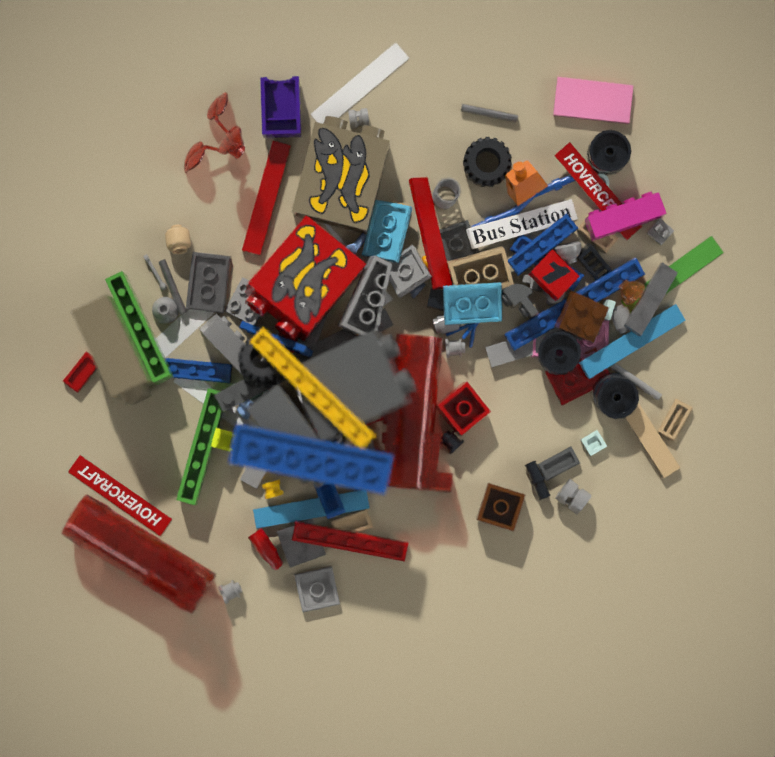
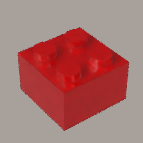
M468 381L461 383L434 405L457 436H462L491 412Z

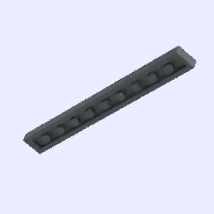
M382 309L380 326L378 327L379 332L393 326L386 309ZM342 329L309 346L308 348L314 351L311 357H306L299 353H295L293 356L303 364L359 336ZM283 375V379H282L281 381H280V380H277V384H276V385H278V384H280V383H282V382H284V381H286V380H288V379ZM244 379L218 392L214 396L222 412H225L276 385L271 383L268 388H265V385L259 388L257 384L252 386L249 384V380L246 381Z

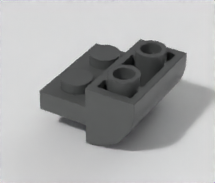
M514 284L502 291V301L506 307L510 305L511 308H514L516 305H519V312L524 318L528 317L529 319L538 313L537 309L528 299V296L533 293L529 287L522 284Z

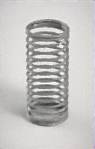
M452 178L440 180L433 191L432 199L434 204L441 209L452 207L460 196V185ZM449 187L453 190L455 199L452 201L441 199L438 195V188Z

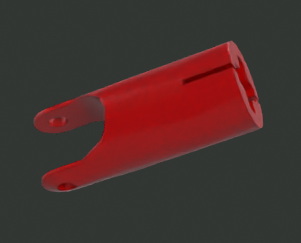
M262 528L248 537L262 559L269 563L272 569L278 570L282 566L283 562L278 555L276 547Z

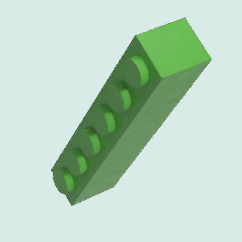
M121 271L106 278L105 281L153 383L158 385L173 378L174 375L127 275Z
M210 388L207 390L176 500L192 505H197L213 450L211 443L215 429L219 428L223 415L214 396L220 391Z

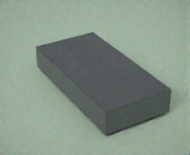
M572 446L537 465L545 480L548 481L580 464V461Z

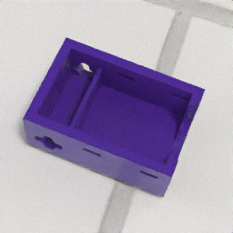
M292 76V78L282 81L260 77L263 138L302 137L299 76Z

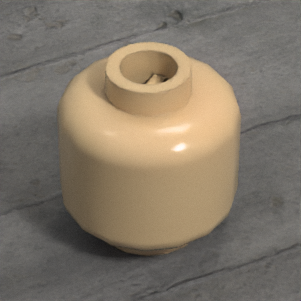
M173 225L171 229L166 231L167 249L173 254L186 253L191 247L189 230L182 227V225Z

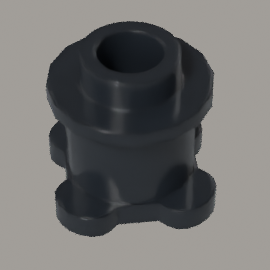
M448 430L441 436L443 441L440 444H444L450 450L449 454H452L465 442L454 434V430L452 432Z

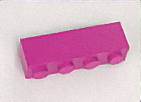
M652 191L641 195L642 198L637 200L634 197L623 201L624 204L617 206V203L609 205L602 212L599 209L589 212V216L584 221L591 240L595 241L665 216L667 213L659 192L655 194Z

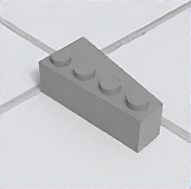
M375 255L369 257L337 326L357 336L372 330L378 331L392 266L391 263Z
M216 313L200 330L240 372L238 354L241 352V346L246 345L243 342L245 338L238 330L234 332L230 328L232 324L225 317L221 319ZM256 356L252 360V364L259 369L271 366L264 358L260 360Z

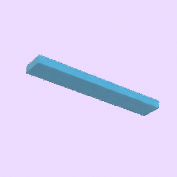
M675 304L653 317L641 336L630 331L580 361L579 364L587 378L590 379L686 320Z
M365 490L339 494L345 513L370 508L367 491ZM319 498L253 509L256 528L326 516Z

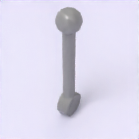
M146 254L144 258L158 280L160 289L166 290L167 285L162 282Z

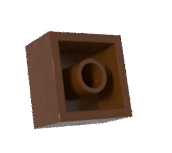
M569 292L554 327L587 342L594 343L609 307L576 292Z
M487 483L476 520L514 532L525 494Z

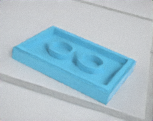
M376 200L362 255L366 257L375 255L383 260L399 263L413 208L407 205Z
M501 282L443 286L445 325L502 321Z

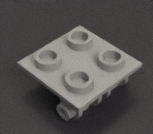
M242 277L224 311L255 326V324H258L257 321L260 315L252 311L245 303L248 298L245 290L249 280Z

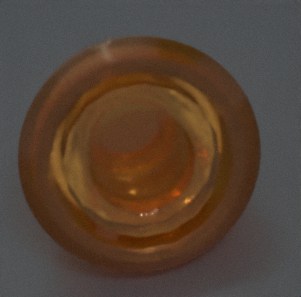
M624 280L619 286L623 302L626 305L634 303L644 292L645 285L639 281Z

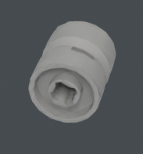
M569 479L555 499L563 505L568 504V509L577 515L592 495L584 489H578L579 485Z

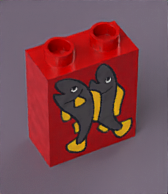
M306 215L247 283L245 294L248 298L245 303L256 314L263 316L268 312L279 322L275 327L287 339L293 341L296 337H299L302 341H305L359 278L366 263Z

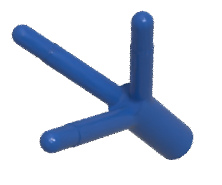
M479 323L465 324L459 327V330L446 333V336L468 328L463 334L462 339H465L471 332L469 347L472 348L476 327Z

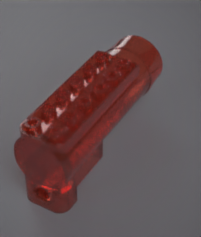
M396 334V343L399 347L400 355L393 359L399 372L405 369L409 371L417 390L410 393L413 403L384 416L383 424L387 425L386 432H382L381 443L385 444V450L380 453L393 455L387 487L451 493L453 474L437 472L441 433H434L443 338Z
M88 494L78 503L61 533L80 548L93 553L190 614L196 611L216 578L215 572Z

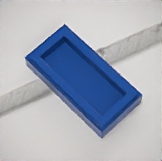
M324 483L319 488H316L314 485L327 519L345 513L344 506L334 484Z

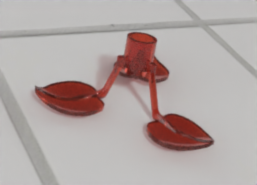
M227 92L218 96L211 103L207 111V118L209 120L214 119L226 133V136L219 148L209 145L203 146L201 141L194 144L188 151L184 161V171L186 174L200 164L206 149L225 155L228 153L236 159L243 155L245 146L242 140L241 128L234 126L228 131L219 120V116L224 113L227 107Z

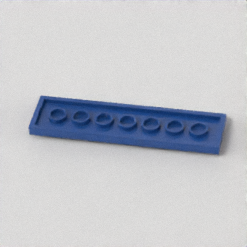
M236 424L229 463L385 494L393 455Z

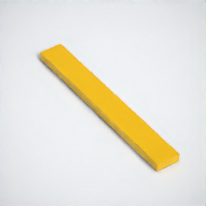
M261 328L250 340V343L359 449H364L375 437L349 409L265 328Z

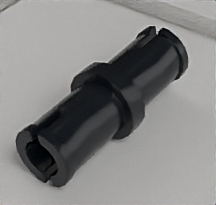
M536 460L526 464L525 467L532 480L530 483L534 485L539 500L551 496L544 482L545 477L541 475Z

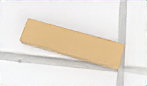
M638 403L634 412L625 417L663 478L678 470L680 466Z

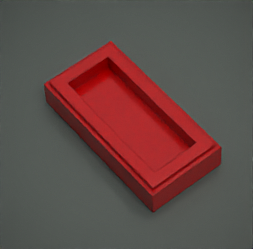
M86 351L63 380L65 384L77 393L81 391L98 369L89 352Z

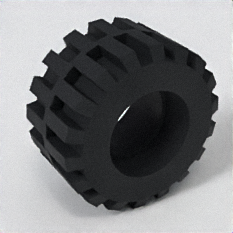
M481 137L477 141H473L466 150L463 161L464 172L475 185L493 187L505 180L506 173L510 171L512 165L510 150L508 147H505L504 142H499L495 137L494 139L490 137L482 139ZM491 152L496 155L499 160L498 168L490 173L481 171L476 165V159L480 153Z
M250 339L246 340V345L241 346V352L238 354L241 375L243 374V378L246 381L249 380V384L252 386L257 384L259 388L262 385L268 388L271 383L276 385L277 380L281 381L283 379V374L273 365L265 369L255 367L252 364V360L261 353L250 343Z

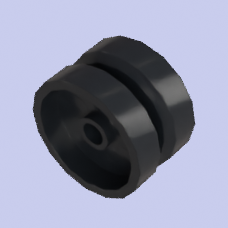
M606 130L600 132L588 146L587 160L589 165L597 173L605 174L606 176L618 173L630 160L632 152L630 142L619 131ZM608 149L609 152H610V153H613V154H612V155H608V154L606 153V150Z
M562 331L547 335L540 343L538 349V361L542 368L554 375H564L572 371L579 363L581 356L580 345L576 338ZM557 350H558V351H559V350H562V351H563V354H562L561 357H558V356L556 355V351H557Z
M605 374L594 384L592 391L593 401L596 407L606 416L613 419H622L631 415L637 408L639 392L635 384L622 374Z

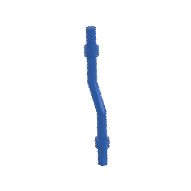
M571 175L561 179H554L551 181L552 183L547 184L548 187L521 205H516L513 209L496 216L486 217L484 221L472 225L471 228L517 215L534 198L553 190H560L563 188L562 186L574 182L575 179Z

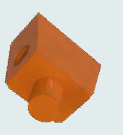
M528 160L516 162L513 165V169L505 175L507 193L517 206L548 187L547 183Z

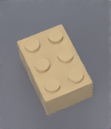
M502 246L447 261L453 285L501 282L502 289L514 285L505 249Z

